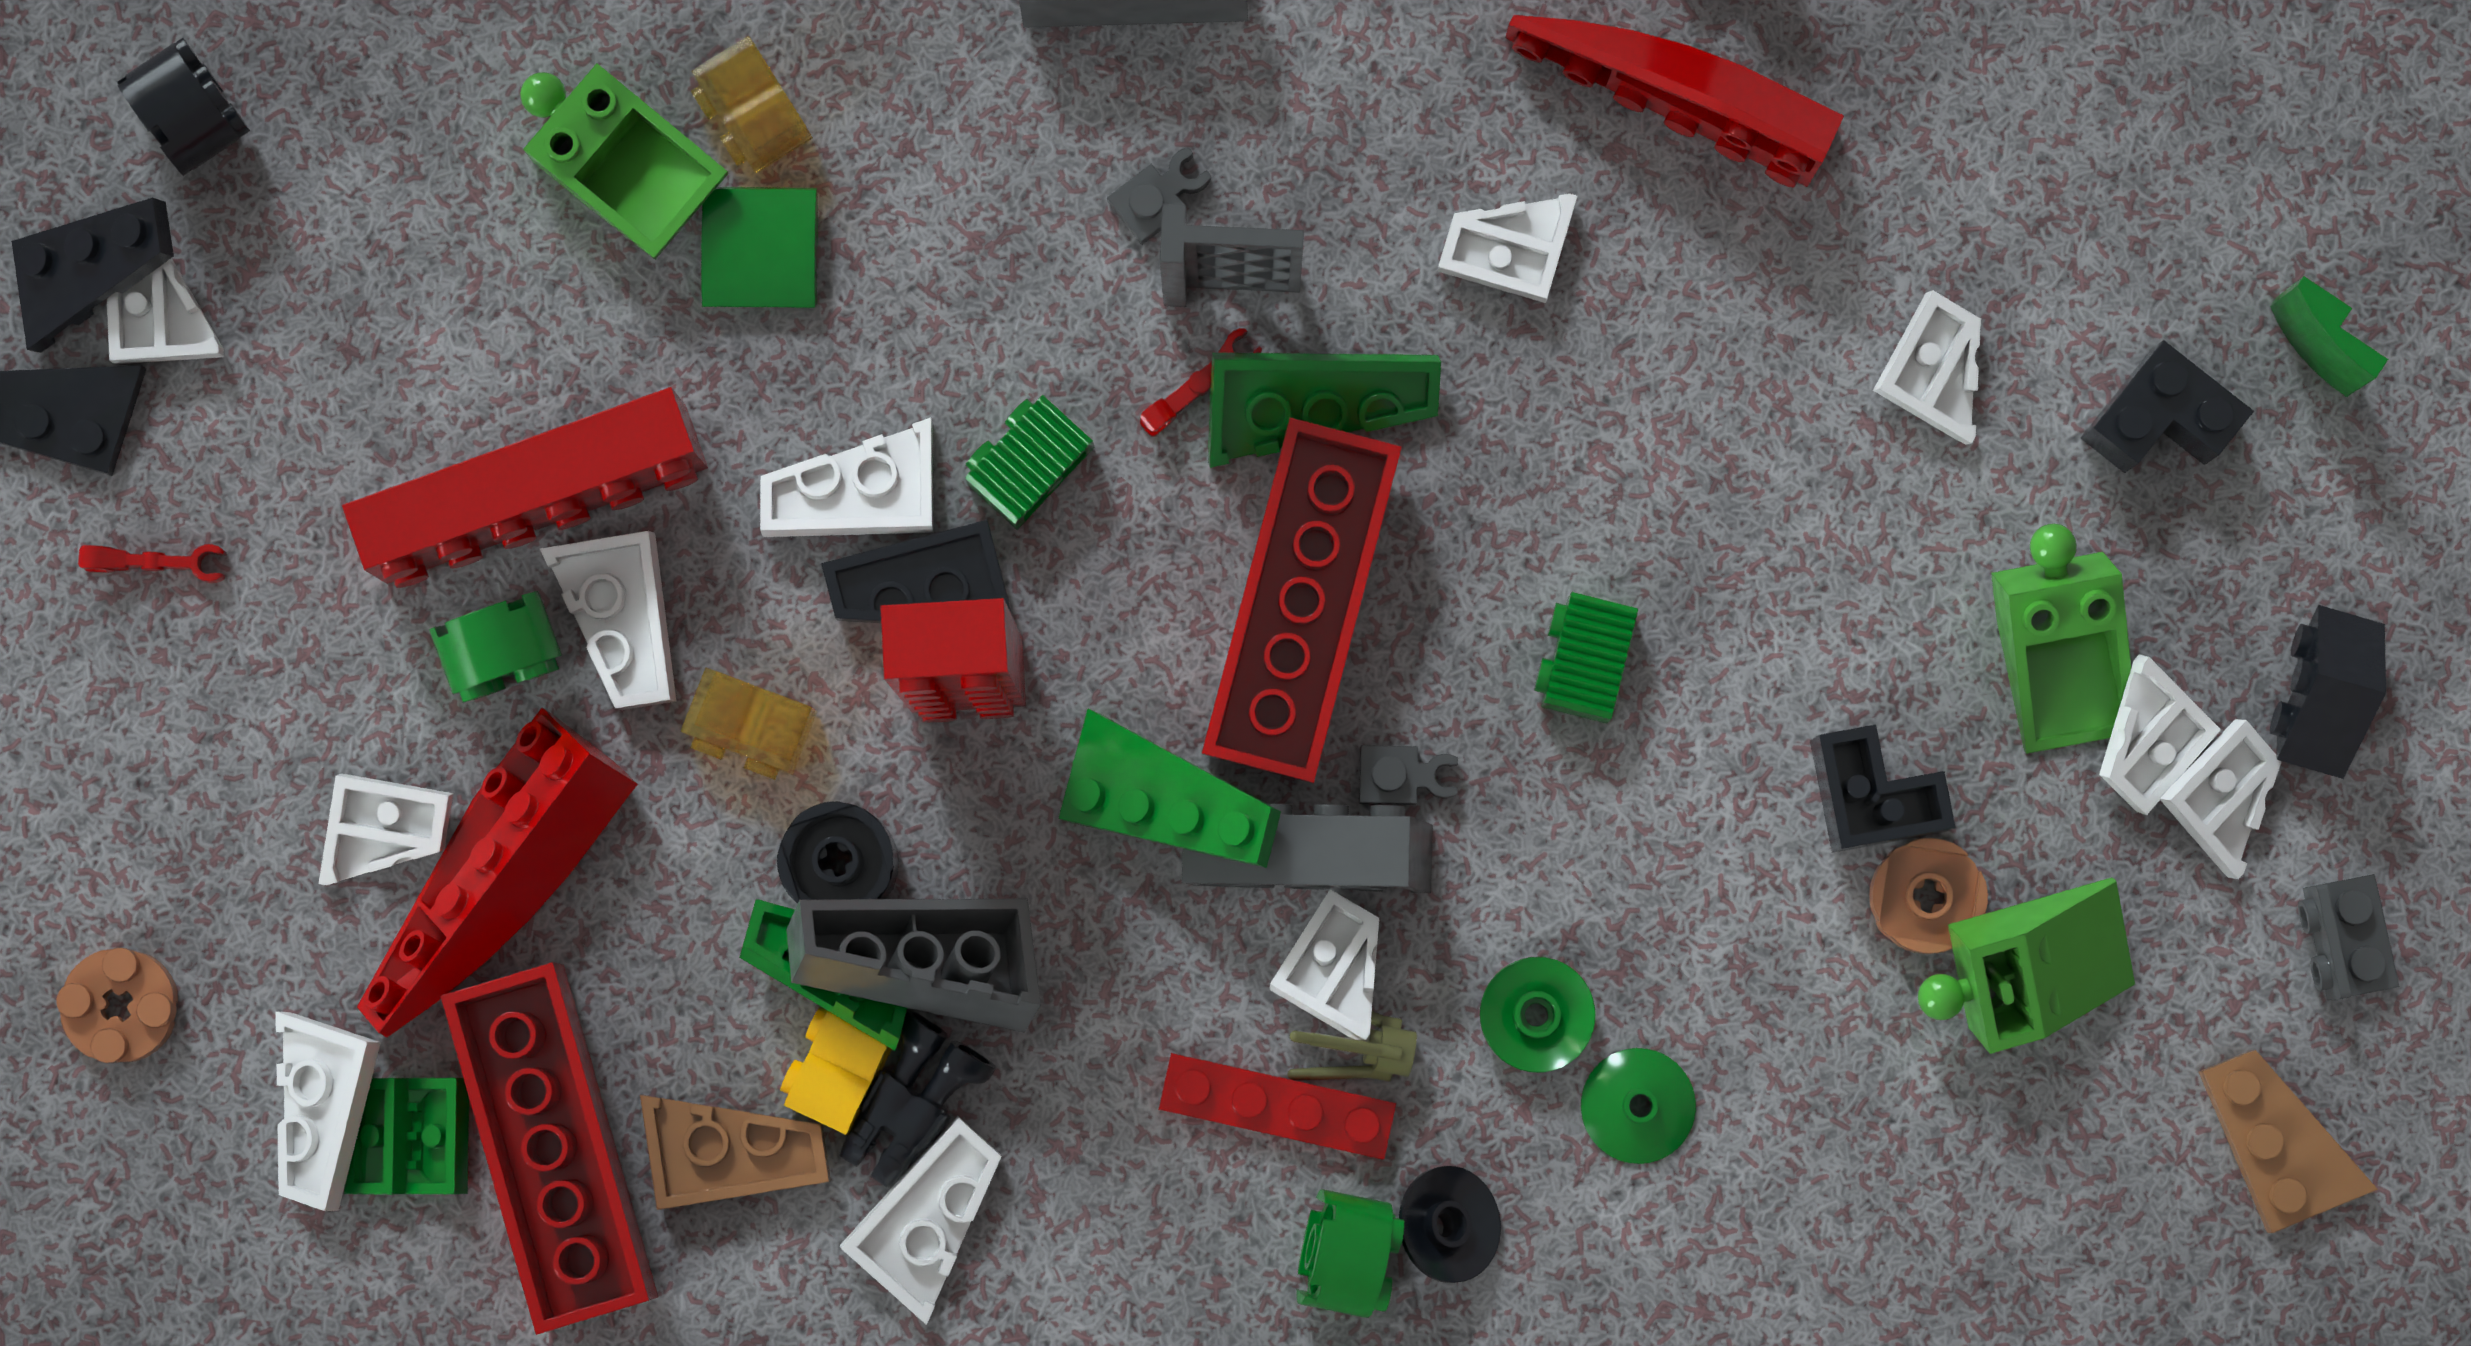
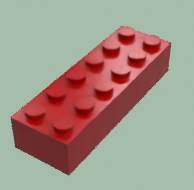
M668 387L343 504L342 508L364 570L386 584L394 582L396 588H403L429 578L427 570L448 562L450 568L454 569L475 563L483 558L481 550L502 543L504 549H512L528 544L537 538L536 530L556 523L558 530L581 525L591 519L588 511L610 504L612 510L631 507L644 500L642 492L663 484L666 491L689 486L698 480L696 473L708 469L686 405L673 388Z
M1294 418L1289 419L1202 750L1203 755L1314 783L1398 464L1401 446Z
M1004 598L880 606L884 680L912 713H918V717H922L923 722L957 720L956 711L975 709L976 713L980 714L981 719L1014 717V707L1026 706L1023 641Z
M551 962L442 995L441 1000L535 1334H541L658 1298L659 1296L564 964Z

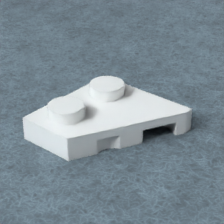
M1563 194L1559 195L1557 199L1525 204V201L1505 204L1499 209L1487 211L1476 209L1454 213L1437 271L1546 303L1577 196Z
M172 258L123 294L115 292L107 298L109 361L112 363L130 364L224 357V348Z
M1934 290L1926 292L1873 391L1965 445L1971 444L1976 437V425H1972L1973 392L1978 391L1979 368L1975 361V353L1980 346L1981 318Z
M2138 655L2131 667L2099 775L2136 812L2148 815L2160 801L2161 796L2181 777L2221 729L2150 657Z
M2235 719L2160 798L2161 802L2228 878L2239 879L2245 872L2247 863L2241 861L2251 829L2259 830L2266 809V794L2274 786L2282 762L2276 760L2277 755L2247 720Z
M342 773L336 775L318 884L330 885L341 880L368 872L371 873L444 850L454 793Z
M1330 889L1271 981L1270 990L1348 1037L1368 1042L1371 1028L1379 917Z

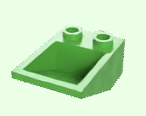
M598 63L595 64L567 98L565 87L561 80L547 72H539L529 76L521 87L520 98L524 108L536 117H550L524 147L525 153L536 165L583 204L655 260L729 174L727 170ZM605 94L610 97V104L605 110H592ZM568 137L573 140V147L569 153L564 155L555 153Z
M2053 523L2040 527L2031 538L2030 553L2037 564L1991 573L1996 620L2023 748L2026 754L2110 738L2131 671L2122 573L2104 552L2074 557L2077 544L2073 533L2065 526Z
M2111 877L1948 924L1959 980L1947 974H1935L1928 977L1919 988L1918 1003L1922 1011L1928 1017L1935 1020L1953 1018L1961 1011L1964 1005L1968 1028L1986 1050L1992 1054L2046 1038L2135 985L2116 880ZM1991 988L1996 993V995L1992 999L1990 997L1989 989Z

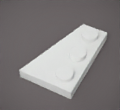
M928 418L913 423V428L887 437H883L881 434L862 441L863 445L832 456L823 454L762 475L760 480V531L762 536L934 533L932 419Z
M643 531L541 548L540 551L547 566L552 568L563 591L561 594L569 612L574 614L588 644L586 648L615 709L626 710L676 702L655 533Z
M276 1012V1032H283V1063L276 1064L277 1086H284V1119L278 1124L279 1195L323 1211H338L381 1042L294 1013Z
M957 1115L937 1137L935 1142L927 1148L840 1244L841 1249L926 1325L934 1310L935 1302L946 1277L949 1276L954 1265L958 1250L970 1223L974 1220L1001 1159L1000 1153Z

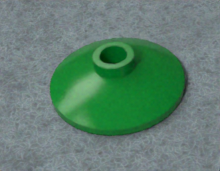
M1528 957L1508 964L1491 979L1481 1000L1480 1024L1487 1044L1502 1061L1522 1071L1535 1073L1549 1072L1568 1065L1586 1048L1595 1026V1005L1589 987L1574 969L1551 958ZM1532 1004L1542 1005L1547 1012V1019L1541 1026H1532L1526 1020L1525 1012Z
M1625 1049L1606 1057L1589 1074L1581 1095L1582 1120L1592 1141L1607 1155L1627 1163H1651L1672 1154L1689 1135L1695 1119L1696 1100L1688 1076L1671 1058L1650 1049ZM1638 1094L1646 1096L1651 1104L1649 1113L1644 1117L1633 1115L1629 1107L1631 1099Z

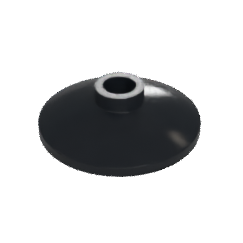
M1441 1166L1429 1169L1420 1174L1409 1185L1400 1205L1399 1219H1404L1402 1245L1412 1263L1429 1278L1444 1283L1464 1282L1482 1273L1494 1258L1501 1235V1220L1498 1206L1487 1185L1472 1172L1456 1166ZM1438 1217L1443 1222L1442 1234L1439 1233L1437 1228Z

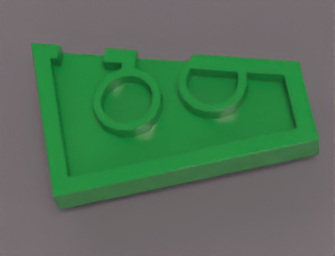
M756 899L739 958L895 1051L907 1007L791 983L786 929L795 909Z

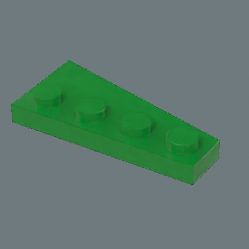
M1212 352L1208 440L1209 467L1230 464V459L1256 454L1257 457L1280 452L1290 418L1344 432H1353L1361 429L1370 432L1438 416L1441 360L1438 355Z
M1088 708L1058 819L1267 868L1281 811Z

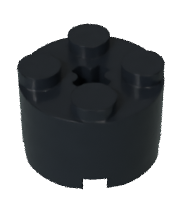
M184 38L176 43H172L117 82L120 91L147 131L153 134L160 143L161 150L183 176L207 162L250 131L233 105L229 104L222 94L223 89L206 65L201 63Z
M832 801L814 805L797 815L780 843L777 854V868L784 889L797 904L799 900L886 899L894 889L899 869V858L891 833L879 819L856 805ZM836 847L845 854H852V861L845 865L846 873L842 876H839L832 869H825V863L833 859L831 850Z

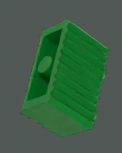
M1044 395L1039 397L1035 404H1032L1028 399L1024 400L1005 421V425L1010 429L995 446L989 440L986 441L966 463V466L971 470L965 477L968 486L1016 530L1031 517L1095 448L1093 440Z
M1575 592L1570 593L1566 605L1555 604L1548 630V636L1558 638L1553 660L1542 658L1534 691L1544 693L1541 704L1542 708L1606 724L1612 719L1638 608Z

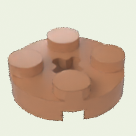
M1917 839L1890 851L1876 868L1870 885V907L1879 931L1889 937L1897 946L1914 953L1935 954L1952 949L1948 924L1986 913L1988 889L1982 872L1978 871L1975 863L1960 846L1942 839ZM1925 880L1934 881L1935 891L1943 893L1944 897L1942 904L1932 905L1930 913L1922 911L1921 903L1913 899L1914 889L1923 888Z
M114 948L95 952L78 963L68 975L65 985L57 995L56 1001L62 1027L71 1043L80 1052L104 1063L134 1062L156 1052L170 1037L175 1025L173 1021L177 1013L178 992L171 974L157 959L127 948ZM114 992L122 996L128 992L133 1000L127 1006L131 1014L128 1019L123 1020L119 1016L111 1018L107 1016L105 1010L110 1005L107 999L110 993Z

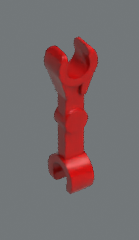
M1245 328L1232 331L1218 353H1234L1233 344L1246 336L1248 331ZM1261 346L1256 348L1253 353H1261ZM1212 361L1200 371L1192 373L1189 380L1167 398L1157 400L1141 413L1140 425L1150 436H1157L1177 418L1178 413L1199 396H1204L1209 392L1211 388Z
M213 544L199 546L191 556H170L161 552L130 554L128 551L112 547L83 545L79 549L78 565L88 572L103 573L129 570V567L141 568V570L164 571V569L191 570L201 581L214 584L223 581L225 575L222 573H204L201 568L202 560L209 554L227 556V552Z

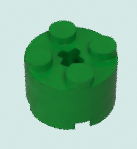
M539 591L521 595L522 599L508 604L507 601H503L447 621L443 626L429 629L452 694L460 693L463 703L506 689L503 678L514 674L516 682L520 683L559 670L556 658L561 657L562 653Z
M1320 1189L1316 1198L1325 1203L1322 1212L1310 1211L1298 1265V1274L1308 1276V1290L1296 1289L1297 1303L1369 1318L1374 1310L1385 1312L1388 1308L1392 1292V1277L1385 1276L1389 1254H1398L1404 1234V1219L1395 1217L1391 1203Z

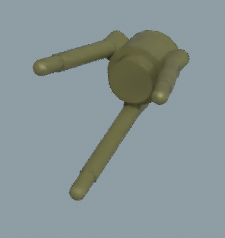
M1372 1011L1371 1024L1378 1027L1379 1030L1370 1029V1039L1368 1042L1294 1030L1289 1035L1293 1042L1363 1054V1063L1372 1065L1290 1069L1287 1073L1288 1078L1291 1080L1372 1078L1390 1082L1392 1074L1408 1077L1414 1061L1417 1033L1401 1029L1402 1019L1383 1016Z

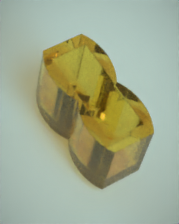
M747 36L691 71L700 84L692 89L691 93L708 120L717 114L720 116L729 132L719 138L737 166L748 161L756 174L813 139L750 36Z
M705 667L680 732L693 738L690 749L722 760L725 752L729 751L747 758L743 769L776 780L779 771L793 775L817 711L798 701Z

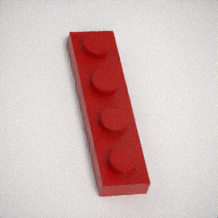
M1171 1053L1158 1110L1384 1160L1396 1103Z

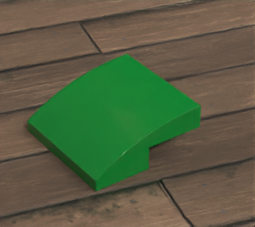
M717 187L702 204V307H816L817 188Z
M2305 276L2277 296L2270 306L2278 325L2300 357L2313 371L2345 397H2348L2376 379L2389 360L2342 329L2340 326L2352 308Z
M372 1078L344 1187V1194H468L469 1096L464 1078Z

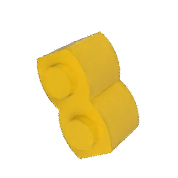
M819 1007L805 1036L806 1039L813 1041L804 1062L796 1059L792 1062L784 1077L780 1091L788 1094L784 1106L845 1135H849L861 1111L859 1108L878 1070H883L892 1049L826 1009Z

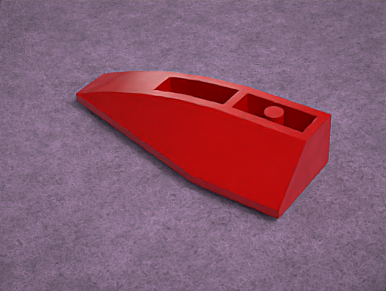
M1513 15L1508 25L1505 38L1514 42L1512 49L1522 57L1541 63L1544 58L1564 67L1562 73L1571 81L1589 88L1593 87L1594 83H1597L1615 92L1613 99L1632 111L1641 113L1646 107L1666 117L1664 124L1672 131L1686 137H1694L1695 133H1698L1715 141L1714 148L1721 155L1737 162H1745L1746 158H1749L1767 167L1765 174L1775 182L1787 187H1795L1797 182L1808 187L1821 166L1844 118V115L1751 69L1686 44L1634 30L1569 19Z
M541 708L533 720L521 729L515 744L499 765L485 777L481 789L472 799L357 1006L376 1031L386 1038L441 1000L442 995L448 994L487 962L535 915L571 874L638 785L611 758L546 709Z

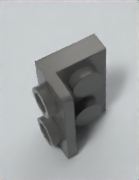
M2375 874L2302 888L2305 899L2298 902L2299 918L2306 934H2313L2317 956L2311 957V973L2316 988L2319 991L2325 990L2327 1001L2400 987Z

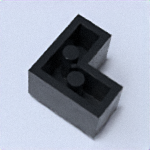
M2163 340L2149 351L2080 438L2124 473L2139 464L2163 433L2205 465L2221 454L2254 410Z
M2318 605L2309 625L2300 624L2295 633L2291 646V656L2298 658V662L2291 679L2290 690L2292 694L2288 703L2280 701L2277 704L2270 724V734L2277 736L2276 760L2344 779L2386 695L2385 624Z
M1876 725L1821 734L1810 740L1832 853L1944 833L1956 828L1945 771L1887 781Z

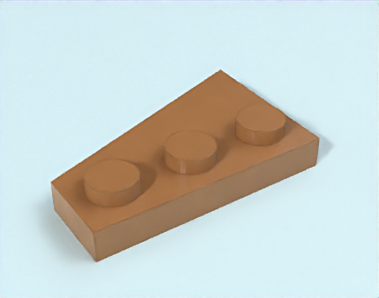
M2250 1050L2199 1071V1075L2267 1233L2277 1232L2378 1190L2256 1050Z
M640 1095L657 1210L831 1182L823 1124Z

